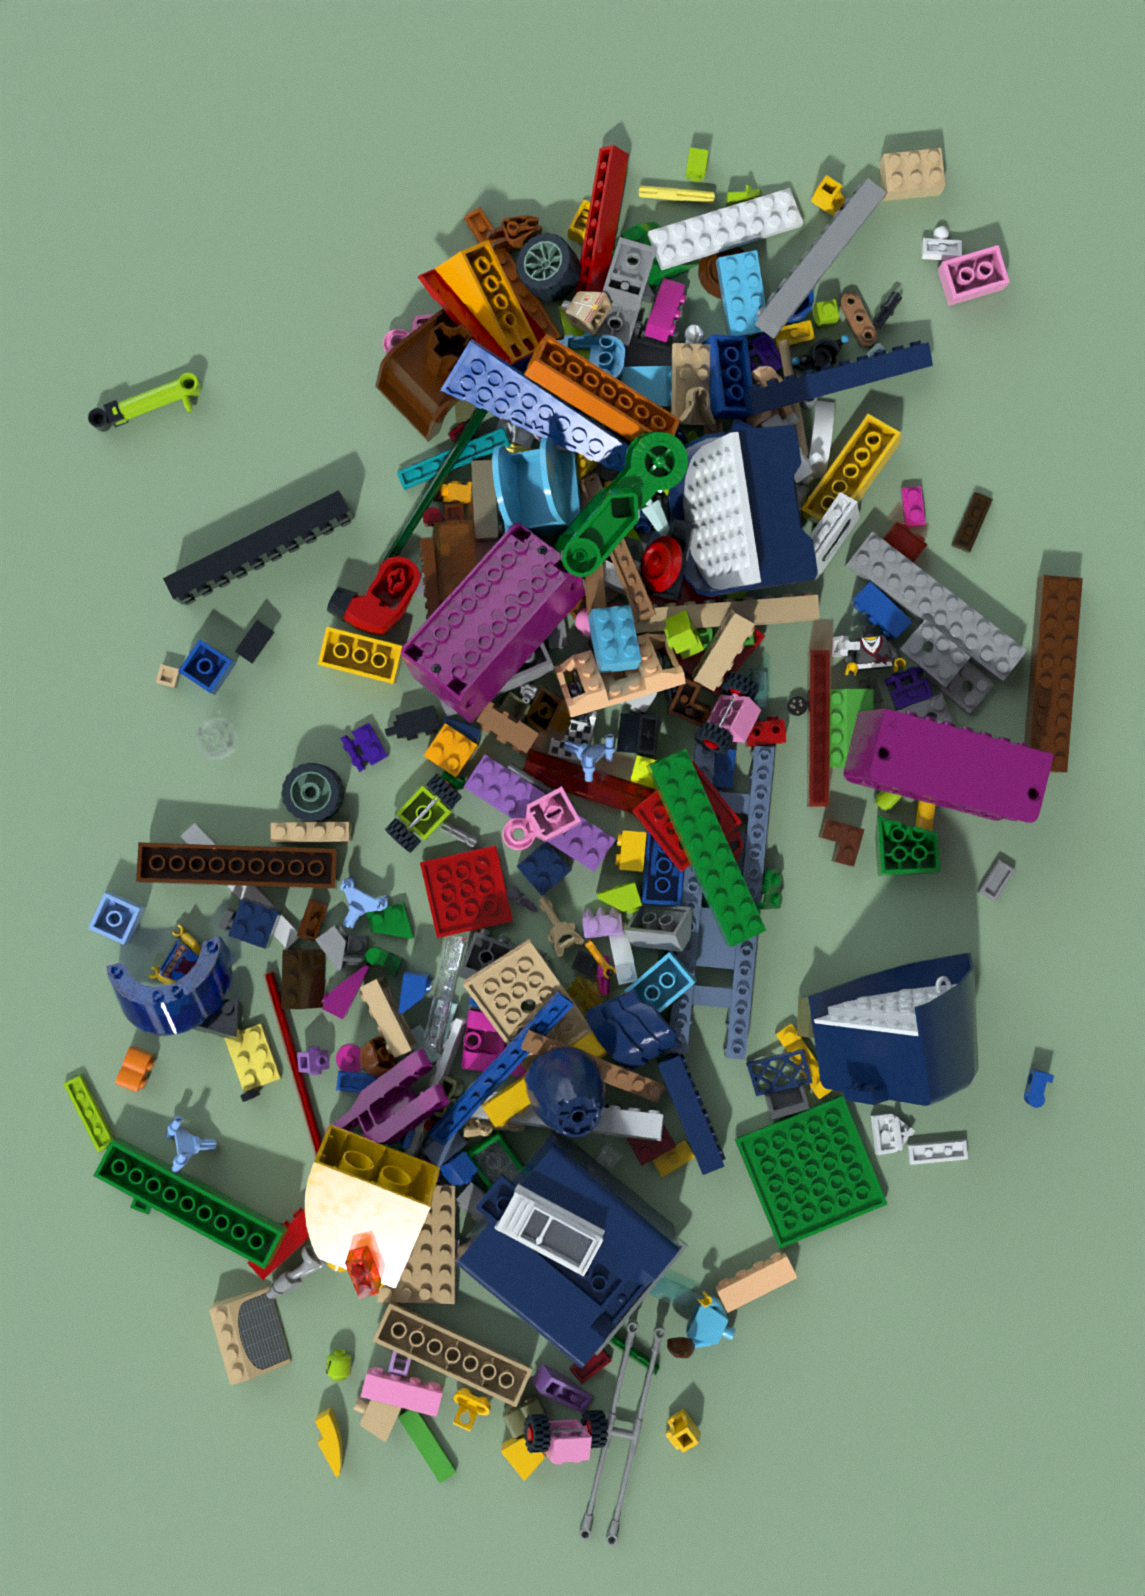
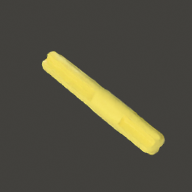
M642 185L639 187V197L710 204L714 203L715 193L710 191Z

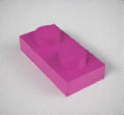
M921 486L902 488L900 491L905 528L924 526L925 515Z

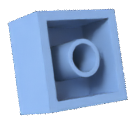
M105 892L88 929L123 945L128 944L134 936L146 907L113 892Z

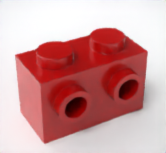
M779 716L767 717V721L760 722L759 718H757L745 741L746 748L786 743L784 719L779 720Z

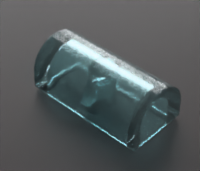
M768 668L748 669V675L752 678L751 681L754 680L759 686L753 702L759 708H768Z

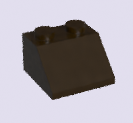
M541 684L525 720L545 736L563 740L571 725L566 702Z

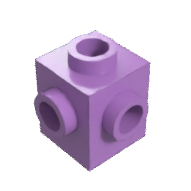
M320 1046L308 1047V1051L297 1053L299 1072L318 1075L322 1074V1070L329 1069L328 1049H320Z

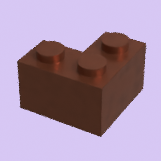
M825 818L823 819L818 837L837 842L832 857L833 862L854 867L865 829Z

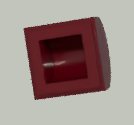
M428 508L423 514V523L426 527L443 526L444 518L437 508Z

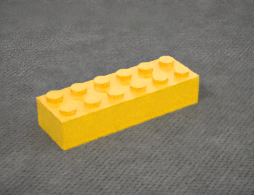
M867 414L801 508L803 517L818 525L840 492L857 501L858 504L901 443V432Z

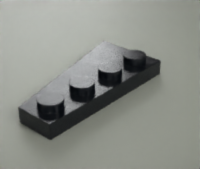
M680 519L673 520L667 536L677 540L681 547V570L675 582L662 592H653L645 585L649 595L680 600L694 522Z

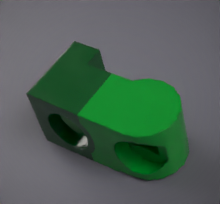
M380 947L370 948L365 956L368 963L372 965L379 964L388 968V975L392 977L397 975L404 959Z

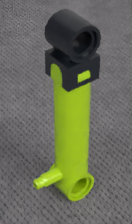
M184 373L179 379L120 402L115 400L104 404L105 411L101 408H94L88 414V421L98 431L105 432L112 425L115 428L128 423L127 420L181 399L187 412L190 413L193 411L189 396H198L202 391V384L194 374ZM194 381V386L188 389L187 384ZM100 416H104L103 422L97 424V419Z

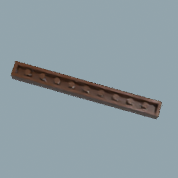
M422 537L421 541H419V547L422 548L420 558L423 560V565H421L422 573H424L423 585L426 587L424 597L427 598L425 609H428L426 620L440 606L434 537Z

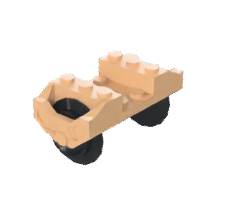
M647 633L637 636L641 655V662L637 669L599 673L591 650L572 655L561 665L555 666L557 679L570 717L577 716L579 721L585 720L590 727L591 723L588 712L662 690L667 701L671 703L672 694L677 692V686L686 683L683 669L676 659L673 648H670L666 641V634ZM664 648L666 654H660L657 649ZM573 675V680L568 682L567 687L564 677Z

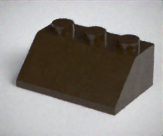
M284 949L282 953L281 1009L323 1008L324 1004L321 1002L324 998L325 952L322 949Z

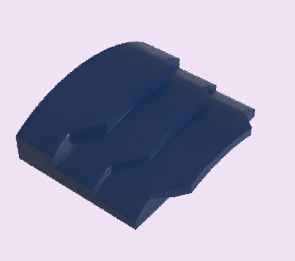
M636 989L587 1011L586 1020L599 1043L613 1059L628 1069L633 1070L645 1065L649 1059L681 1045V1041L676 1037V1031L662 1018L654 1005L647 1003Z

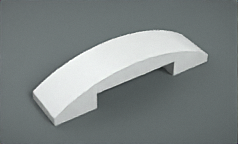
M816 401L814 407V421L808 458L818 452L824 459L819 464L813 466L817 473L813 477L815 479H822L827 471L835 403Z

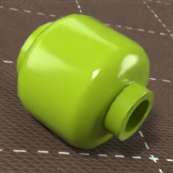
M336 1349L334 1353L327 1356L326 1374L331 1380L343 1381L351 1374V1355L345 1353L343 1349Z

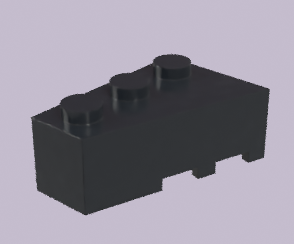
M239 999L179 1002L178 1021L184 1027L204 1033H211L240 1043L242 1041L243 1005Z

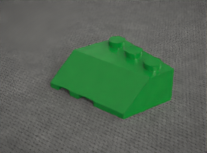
M656 222L639 223L622 232L621 237L652 246L647 234L649 231L661 227ZM655 256L647 283L652 290L662 284L663 278L671 280L699 265V262L693 260L661 270ZM631 258V260H632L633 263H634V262H637V263H638V261H637L636 259Z
M877 816L875 843L878 876L922 875L941 872L937 832Z

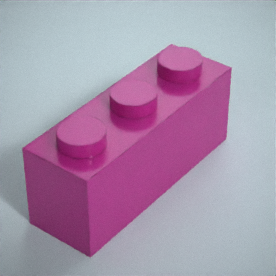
M663 278L646 326L645 336L667 342L669 335L673 336L676 328L674 320L678 321L682 310L679 309V305H684L687 296L684 293L686 285Z

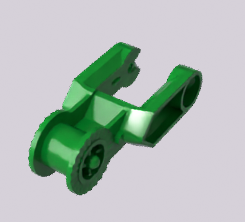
M646 432L631 442L626 451V466L608 487L602 488L594 495L560 535L554 545V549L561 553L562 564L569 573L574 576L585 577L595 572L635 526L640 517V510L657 491L674 487L682 480L687 471L688 455L686 448L677 437L665 432Z

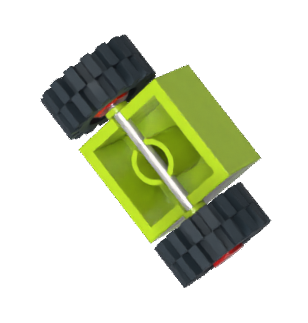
M437 773L426 784L436 795L422 785L396 813L407 826L395 818L385 828V831L409 853L421 842L412 831L416 832L424 841H427L452 814V811L444 803L453 808L462 798L454 787Z

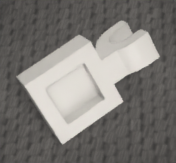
M848 636L833 637L832 657L848 656V650H860V642H850Z

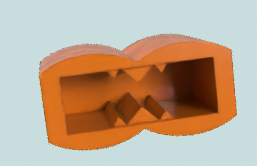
M131 1046L124 1058L115 1084L136 1093L144 1089L148 1082V1078H146L148 1070L151 1071L155 1065L156 1060L153 1059L155 1054L136 1046Z

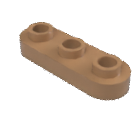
M848 292L841 298L840 308L858 344L863 348L872 347L877 340L876 330L859 296L853 292ZM852 299L854 304H849L847 300ZM857 316L862 318L861 322L856 320ZM869 334L871 338L867 339L864 335Z

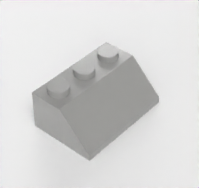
M642 903V906L638 907L639 911L634 912L624 929L631 946L683 952L691 935L692 908Z

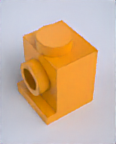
M460 481L442 484L441 495L443 496V502L463 503L464 505L471 502L472 482H467L464 485Z

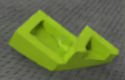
M746 185L744 192H727L725 199L726 207L761 197V190H751V186Z

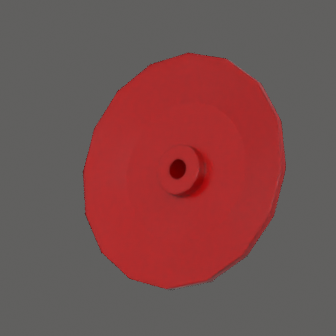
M661 536L654 540L644 553L641 564L642 579L646 587L653 592H662L668 589L678 577L682 564V551L677 540L670 536Z

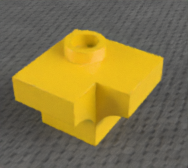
M826 175L817 187L811 202L834 216L846 201V198L841 194L843 186Z
M684 1408L668 1418L667 1422L670 1429L666 1431L665 1435L676 1450L680 1449L684 1453L699 1443L701 1431Z

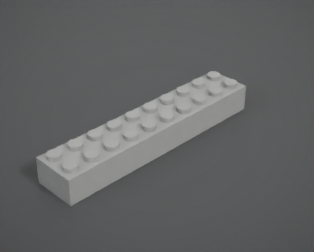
M871 532L845 565V567L866 583L871 581L889 600L921 624L926 619L970 656L968 660L996 683L1003 682L1027 651L874 532Z

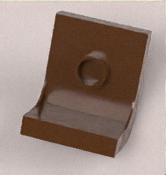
M443 308L396 344L386 354L380 364L375 387L428 442L439 434L445 416L460 401V399L440 390L473 336L462 324L458 326L453 322Z

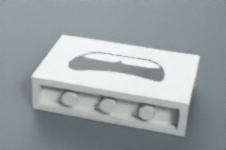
M841 492L809 536L814 542L818 574L813 579L817 581L860 519L857 501Z

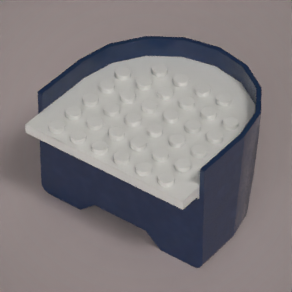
M792 425L706 434L686 444L684 447L688 455L687 471L682 480L668 491V515L670 523L674 519L695 523L684 577L697 594L712 597L790 585L815 579L818 569L814 542L802 530L794 479L802 463L796 428Z

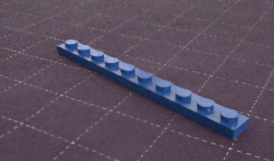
M557 991L428 1131L429 1137L444 1146L530 1053L520 1048L528 1029L546 1036L574 1006L573 1001Z

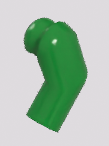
M444 771L441 776L455 789H464L466 784L464 777L459 776L456 778L447 771Z

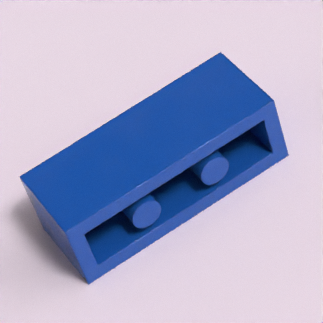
M871 581L851 600L854 603L853 607L858 612H863L871 625H877L881 629L880 633L887 640L891 639L893 641L912 623Z

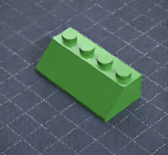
M875 689L829 690V768L845 767L857 714L859 711L875 710Z

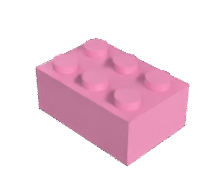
M999 245L943 261L937 269L948 306L1004 290L1010 282Z

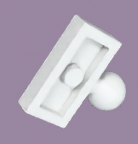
M939 226L934 230V239L923 238L922 259L950 260L962 256V240H947L949 231L945 226Z

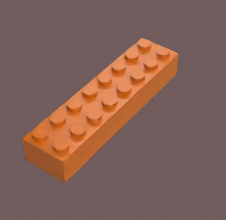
M548 334L543 337L535 348L524 373L525 376L630 442L646 432H665L675 436L680 422L679 418Z

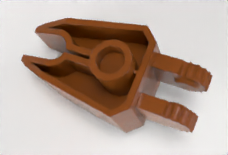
M523 215L503 218L501 227L488 231L487 236L491 240L500 238L491 244L494 250L506 247L508 251L514 252L522 248L532 237L534 238L542 234V226H538L539 218L536 216Z

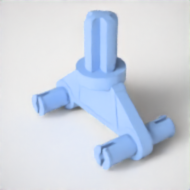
M607 734L605 744L592 746L582 743L580 745L567 740L563 748L568 752L576 754L577 758L581 760L582 768L585 772V781L590 782L593 780L595 763L604 755L606 762H612L616 746L614 744V735Z
M353 876L345 878L340 886V889L345 892L350 910L343 924L351 929L354 928L360 915L362 916L364 913L371 911H381L388 906L390 900L389 897L386 898L387 895L376 899L354 887L356 879Z
M176 1116L174 1121L169 1124L168 1133L166 1134L168 1140H173L175 1136L178 1155L173 1160L174 1165L171 1168L173 1173H179L180 1169L199 1150H215L217 1145L215 1139H200L199 1136L190 1134L180 1125L183 1121L180 1116Z

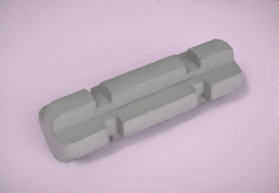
M448 822L443 824L442 832L451 834L450 836L463 843L466 842V845L470 847H475L478 841L476 837L469 836L467 832L457 827H452L453 825Z

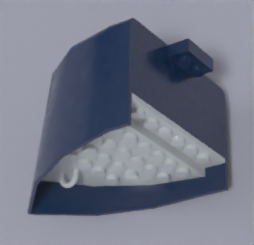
M961 953L908 963L862 976L808 996L821 1084L826 1089L844 1092L845 1100L876 1105L887 1100L929 1106L970 1086L978 1071L975 977L971 953Z

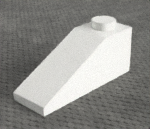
M622 922L623 934L609 936L619 985L637 980L630 941L624 930L626 922Z

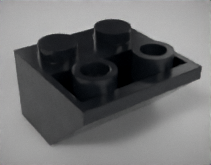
M620 713L616 752L655 756L660 716Z

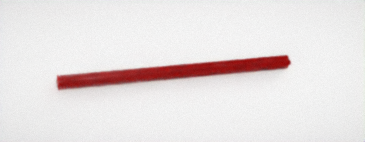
M270 972L263 975L266 978L264 980H267L265 983L268 986L266 987H269L267 990L270 993L268 994H271L269 997L272 1000L270 1001H273L271 1004L274 1007L272 1008H275L273 1011L276 1014L274 1015H277L275 1018L279 1022L277 1025L281 1029L279 1032L283 1036L281 1039L285 1043L283 1046L287 1050L285 1053L289 1057L287 1060L291 1064L289 1067L293 1071L291 1074L295 1078L293 1081L297 1085L295 1088L299 1092L297 1095L301 1099L299 1102H301L300 1104L303 1106L301 1109L305 1113L303 1115L306 1118L304 1121L308 1125L306 1128L310 1132L308 1135L312 1139L310 1142L314 1146L312 1148L315 1151L314 1153H316L314 1156H317L322 1143L321 1135L318 1132L319 1128L316 1125L317 1121L314 1118L315 1114L312 1111L313 1107L310 1104L311 1100H309L310 1097L309 1093H307V1086H305V1079H303V1072H299L297 1051H295L296 1048L295 1044H293V1037H291V1030H289V1023H287V1016H285V1009H281V995H279L280 992L279 988H277V981H275V974Z

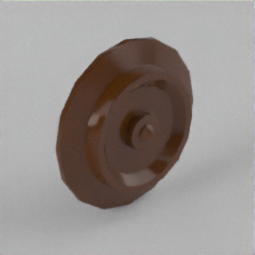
M739 247L731 248L703 257L700 260L698 277L701 286L708 294L722 299L716 260L719 257L745 253L743 249Z

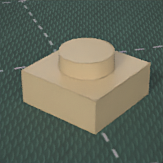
M160 664L155 683L176 688L180 676L179 669Z

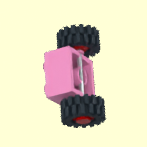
M729 672L721 685V690L726 695L719 696L707 721L701 724L694 739L698 744H701L702 748L705 747V750H711L714 754L716 752L719 755H725L732 742L745 743L761 712V709L753 702L759 686L754 680L751 681L752 678L745 677V674L740 675L739 672Z
M602 1410L584 1411L581 1423L578 1419L549 1421L546 1414L527 1415L526 1422H524V1440H526L527 1450L529 1453L544 1452L554 1464H563L564 1462L580 1463L589 1460L591 1448L605 1447L608 1441L606 1438L609 1434L607 1433L606 1415Z

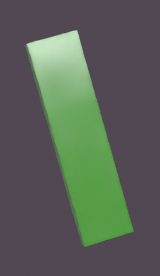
M409 1409L398 1415L399 1420L439 1483L454 1475L457 1471L421 1413Z

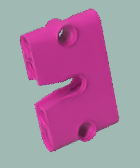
M468 1009L461 1068L484 1072L507 1047V1044L481 1009ZM476 1035L479 1041L475 1044L470 1043L468 1037ZM520 1063L510 1075L522 1077L527 1071Z

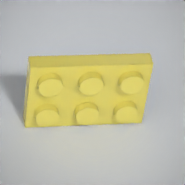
M262 1023L242 1030L241 1043L224 1037L243 1092L282 1078Z

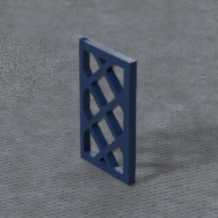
M800 1049L747 1062L746 1066L748 1067L756 1096L813 1083L804 1053L805 1050ZM800 1054L802 1061L798 1065L789 1060V1058ZM778 1059L784 1061L779 1070L769 1065L770 1062ZM787 1063L797 1068L792 1077L782 1072ZM753 1065H764L760 1075L753 1071ZM767 1068L777 1073L772 1082L762 1077ZM800 1070L806 1073V1080H795ZM780 1075L790 1080L785 1085L778 1086L775 1084ZM762 1080L769 1084L770 1087L759 1091L757 1084Z

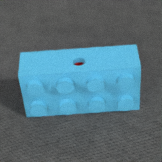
M757 250L719 257L716 260V267L728 335L751 336L765 333L755 325L758 320L756 316L762 306L766 307Z

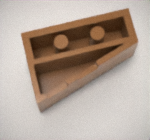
M489 702L476 720L481 724L479 728L488 734L492 731L497 735V740L503 744L509 742L513 745L512 749L521 755L523 752L528 754L539 737V733L504 710H501L492 702Z

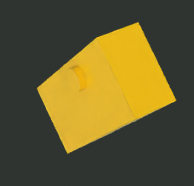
M328 626L326 627L318 665L395 684L397 683L402 662L401 650L404 645Z

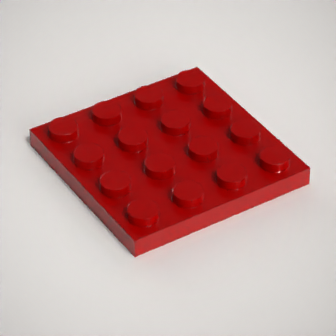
M692 761L724 836H726L742 822L697 764ZM655 790L634 807L632 812L677 869L682 872L690 863L658 791Z
M496 845L420 862L437 938L513 921Z

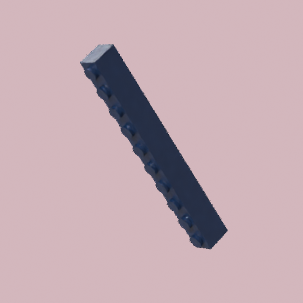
M921 340L909 343L910 347L907 348L900 345L892 347V352L886 353V350L874 352V357L868 358L867 354L856 357L857 361L850 362V359L840 361L837 367H833L830 364L820 367L821 371L815 372L814 369L804 371L803 376L800 377L793 374L785 376V381L779 382L778 379L766 382L767 386L760 387V384L748 386L749 390L742 392L747 415L759 414L933 366L929 342L921 344Z

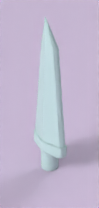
M650 499L642 511L659 535L667 536L670 527L659 499L655 502Z

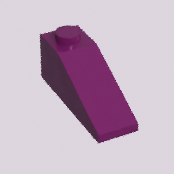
M367 963L330 991V993L326 992L321 1002L324 1004L322 1009L344 1019L371 965Z

